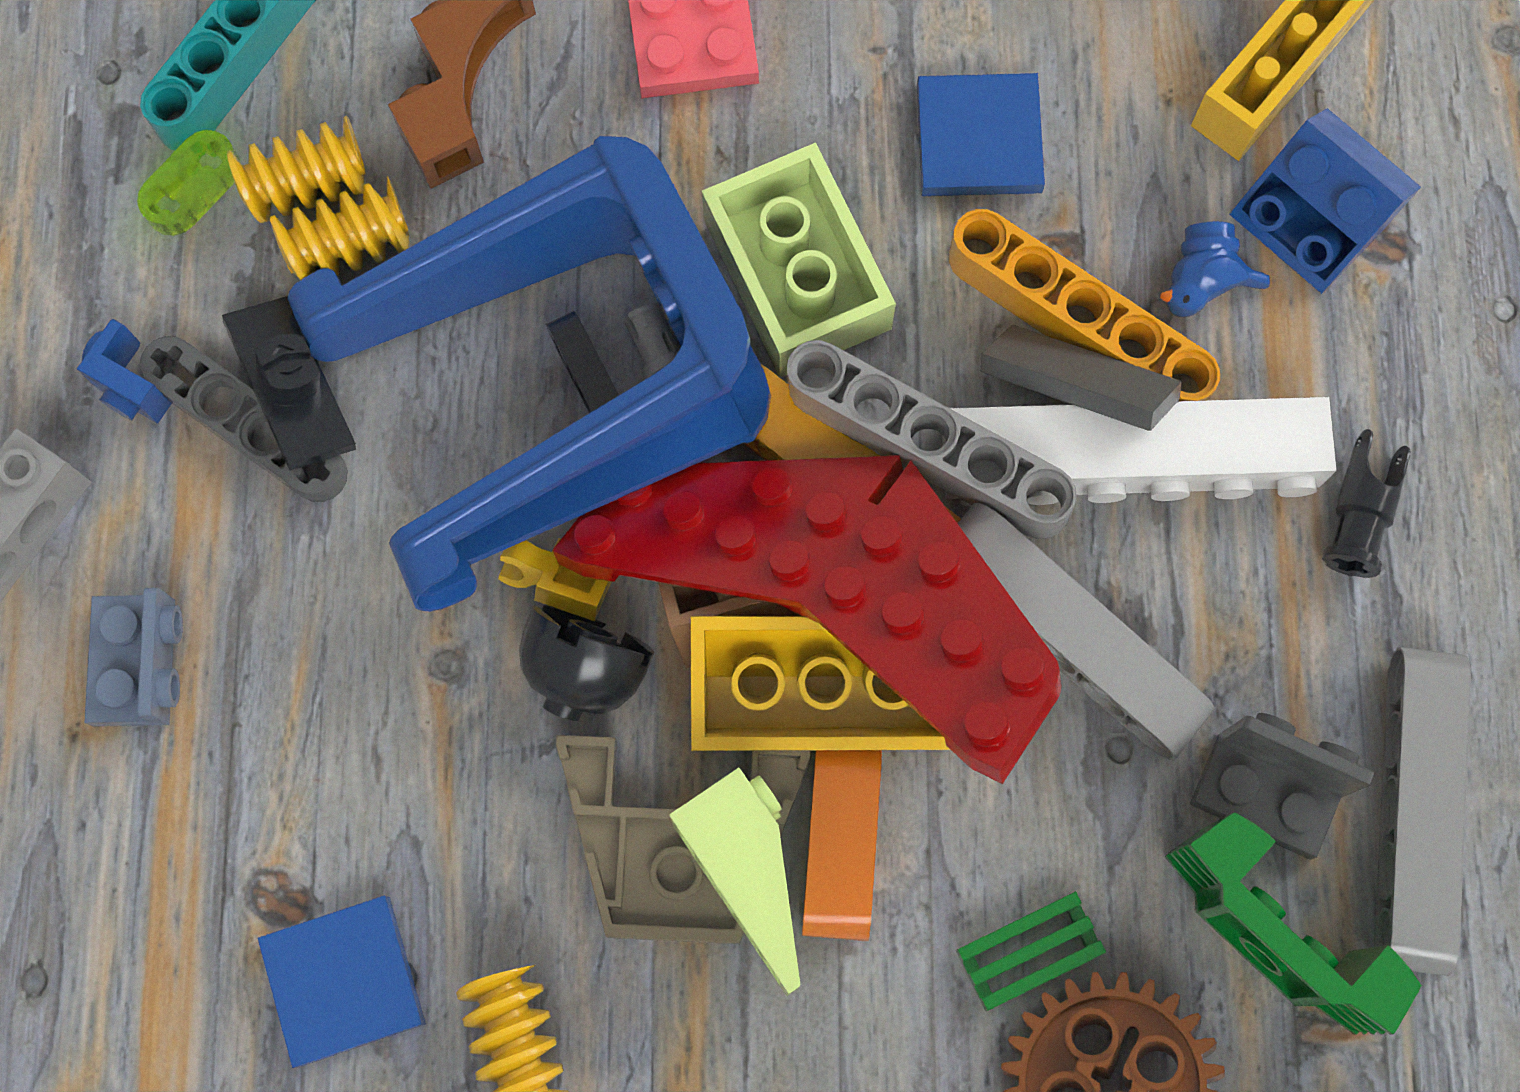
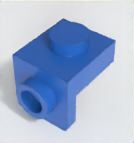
M111 319L103 331L95 333L89 339L83 350L82 362L77 367V370L97 389L104 392L99 400L107 407L131 421L137 413H140L158 424L172 403L154 384L126 369V366L139 349L140 341L125 325L115 319Z

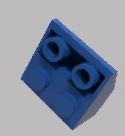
M1327 108L1305 121L1229 215L1322 294L1387 227L1418 192L1421 186Z

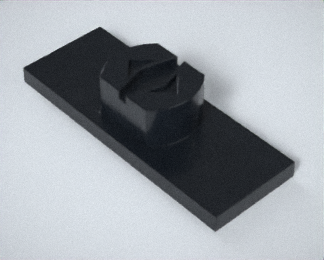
M288 296L223 314V324L289 471L356 450L354 438L318 361L311 357L310 349L295 319Z

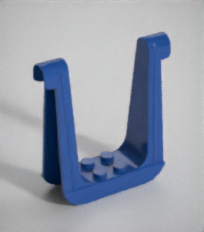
M600 136L594 140L593 145L343 286L333 270L323 268L297 282L289 291L288 301L300 331L310 349L311 357L318 361L330 362L361 352L596 259L614 254L633 255L637 257L644 271L643 274L659 306H662L668 317L669 325L681 347L675 358L654 375L395 532L390 539L389 545L414 606L420 611L431 612L441 610L473 595L477 587V579L471 564L741 443H750L755 440L767 421L771 393L765 372L750 345V337L743 313L662 162L646 145L627 137Z

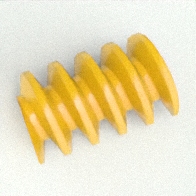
M347 116L343 117V136L337 137L328 124L324 122L320 124L319 143L313 144L305 132L300 129L296 131V150L290 151L279 136L272 138V157L269 158L263 155L255 143L248 145V164L245 165L240 163L231 150L227 152L229 167L238 193L246 208L259 223L269 222L271 202L283 216L292 215L294 195L298 197L307 209L316 208L318 188L321 189L330 202L339 201L342 181L354 195L363 194L366 171L356 136Z
M388 176L386 196L381 197L370 183L363 184V204L357 205L350 195L343 191L339 193L340 212L334 213L323 199L316 200V220L310 221L299 207L292 209L293 228L286 229L275 215L270 216L276 241L291 274H295L302 280L314 273L316 266H319L321 269L329 268L339 276V258H343L352 270L359 271L362 270L363 250H366L377 263H382L386 259V242L389 241L398 253L409 248V230Z
M536 965L516 968L473 980L459 988L456 992L457 998L460 1001L479 1003V1007L467 1014L462 1020L465 1027L485 1029L486 1033L469 1045V1051L476 1055L491 1056L492 1060L476 1071L475 1077L478 1081L497 1083L498 1088L493 1092H569L568 1090L550 1089L547 1086V1083L561 1074L564 1069L562 1063L541 1061L540 1056L557 1044V1040L554 1036L535 1035L534 1029L551 1017L549 1010L529 1008L528 1006L530 1000L544 991L543 983L522 981L521 976Z

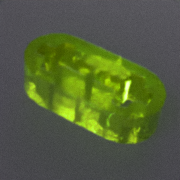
M203 130L192 134L144 182L138 192L137 204L139 211L155 231L171 236L185 233L235 183L229 167L227 152L231 150L239 161L240 158L225 135L213 130ZM208 154L213 158L218 156L222 163L216 169H213L208 165L203 167L199 160L203 155ZM163 197H167L172 201L176 199L180 206L172 213L167 209L161 210L158 202Z

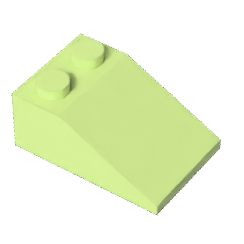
M737 768L669 814L676 832L785 995L788 996L796 991L801 984L779 825L776 822L781 817L779 811L782 808L772 791L759 775L748 781L741 769Z

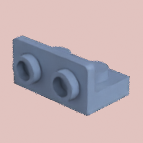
M144 588L143 595L92 596L84 723L93 727L170 725V707H176L180 697L179 674L175 668H172L173 644H178L181 641L183 617L180 607L175 605V599L160 588Z

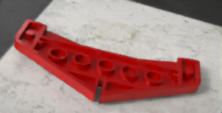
M900 455L697 463L579 516L552 550L559 565L583 577L615 582L622 575L777 603L819 623L944 737L946 746L972 770L1001 784L1004 783L1061 693L1060 669L1054 655L914 463L910 461L903 470Z

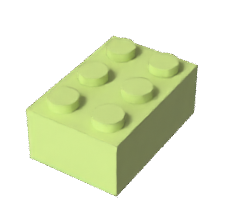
M816 143L702 190L704 221L780 378L788 375L787 363L791 353L799 345L807 341L821 340L845 350L892 329L896 303Z

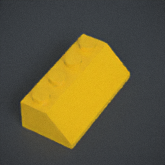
M691 616V751L950 750L946 746L944 737L819 623L804 616Z

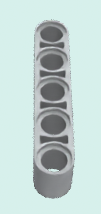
M821 340L807 341L799 345L791 353L787 363L789 392L794 404L804 413L882 456L900 455L902 467L904 468L912 461L925 480L972 506L974 503H981L990 507L1026 536L1035 539H1049L1059 534L1066 527L1077 496L1076 487L1071 477L1060 468L831 343ZM813 368L825 369L834 377L828 385L822 388L808 387L800 381V378L806 371ZM876 398L886 403L890 411L884 417L870 420L863 418L857 413L855 408L866 399ZM923 429H933L941 433L947 443L936 451H925L918 448L911 438L916 432ZM979 460H989L995 462L1001 468L1003 477L993 483H983L976 480L968 468L972 463ZM1036 491H1046L1057 498L1061 509L1052 515H1041L1030 508L1026 498L1029 494Z
M974 503L958 522V525L1054 655L1059 664L1060 671L1148 748L1158 755L1174 761L1215 710L1209 698L1004 517L984 504Z
M1397 647L1390 661L1387 680L1374 947L1389 945L1410 967L1412 972L1449 976L1456 967L1460 947L1471 667L1466 655Z

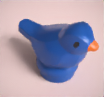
M1212 221L1193 224L1185 228V241L1181 244V252L1184 258L1173 268L1171 287L1168 291L1160 294V298L1167 303L1173 315L1177 317H1190L1200 312L1211 300L1236 287L1244 286L1267 289L1270 286L1269 275L1249 268L1237 255L1240 248V240L1235 238L1234 224Z

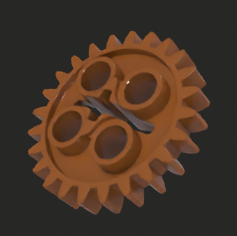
M1092 972L1090 991L1081 993L1077 985L1069 978L1065 980V990L1068 999L1062 1003H1059L1046 992L1041 994L1047 1012L1043 1019L1026 1011L1021 1015L1025 1025L1031 1032L1030 1037L1009 1036L1008 1038L1010 1047L1022 1056L1021 1061H1009L1001 1064V1070L1004 1075L1019 1081L1018 1086L1003 1092H1056L1065 1087L1077 1088L1081 1092H1102L1100 1083L1096 1081L1097 1078L1110 1079L1117 1065L1126 1032L1129 1029H1136L1139 1032V1036L1123 1068L1124 1084L1129 1089V1092H1218L1208 1089L1207 1084L1217 1082L1225 1077L1224 1066L1203 1062L1204 1058L1216 1050L1217 1042L1215 1038L1197 1040L1193 1038L1194 1033L1201 1025L1199 1013L1188 1015L1179 1020L1176 1014L1180 1006V995L1174 993L1159 1004L1155 1001V981L1149 979L1143 985L1138 994L1130 992L1127 972L1120 973L1115 989H1105L1099 973ZM1093 1024L1104 1027L1112 1035V1041L1107 1050L1101 1054L1088 1055L1076 1048L1074 1045L1075 1037L1082 1028ZM1154 1051L1165 1052L1177 1063V1071L1166 1082H1150L1142 1077L1138 1071V1065L1143 1056Z

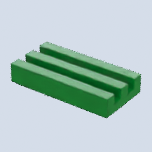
M1076 891L956 950L985 1011H989L1106 953L1101 940L1098 941L1093 931L1094 926L1089 916L1085 915L1080 905L1082 902ZM1067 911L1072 924L982 968L979 967L974 956ZM1080 936L1085 946L1084 948L991 992L987 980L1070 939Z

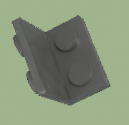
M1258 713L1256 718L1247 715L1218 735L1189 804L1220 819L1232 813H1237L1268 833L1276 841L1274 844L1309 860L1317 858L1340 799L1370 786L1374 772L1358 765L1359 756L1345 747L1324 741L1320 742L1319 746H1316L1294 736L1296 728L1281 718L1266 713Z

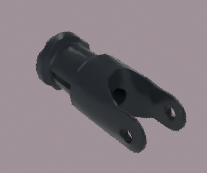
M1365 429L1358 436L1353 447L1335 509L1336 514L1340 517L1333 545L1328 546L1324 550L1322 560L1330 569L1348 576L1362 578L1376 577L1380 574L1382 563L1377 557L1384 530L1393 525L1411 453L1408 446L1400 447L1391 460L1385 483L1381 482L1372 474L1368 456L1373 441V431L1370 429Z

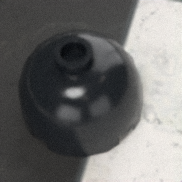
M536 605L532 606L523 629L519 647L520 666L524 676L532 689L546 697L543 708L556 716L572 721H579L582 712L604 714L622 706L636 693L647 673L655 652L649 645L626 632L621 644L617 643L618 637L603 629L606 623L596 619L592 621L549 605H544L542 610Z

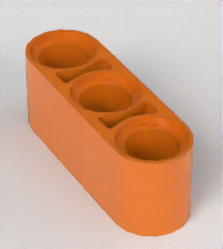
M816 750L802 936L869 941L882 750Z

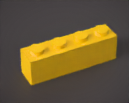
M1285 0L1205 93L1191 123V127L1237 161H1240L1375 0Z

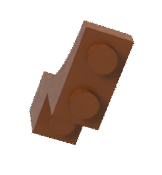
M436 0L425 7L421 14L410 18L419 45L438 80L430 84L420 83L408 88L401 94L399 99L389 103L388 106L401 136L430 189L484 163L472 126V101L476 82L484 63L497 44L523 21L536 15L533 0Z

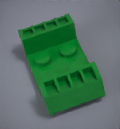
M1232 813L1202 828L1166 854L1165 858L1193 891L1196 913L1294 1006H1315L1354 1035H1357L1359 1032L1363 1035L1367 1032L1372 1035L1376 1032L1381 1035L1385 1032L1393 1035L1397 1031L1422 985L1410 967L1389 945L1351 950L1338 962L1336 957L1319 941L1309 935H1305L1301 939L1281 920L1285 917L1286 912L1268 893L1256 886L1249 891L1240 882L1276 842L1268 833L1250 820L1237 813Z

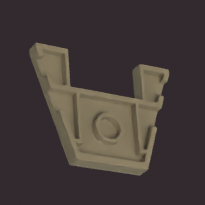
M557 735L556 747L563 766L569 790L568 793L584 847V855L605 936L613 939L740 945L744 935L743 930L673 826L669 814L677 809L613 806L617 753L616 738ZM752 750L751 780L759 775L772 791L782 808L779 811L781 817L776 820L779 825L780 838L808 768L811 750Z

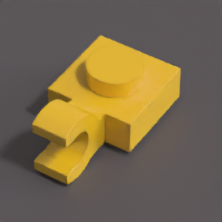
M527 540L503 550L500 556V561L505 563L498 580L516 588H527L536 585L534 601L595 621L612 583L610 581L583 577L559 565L553 551L541 549Z

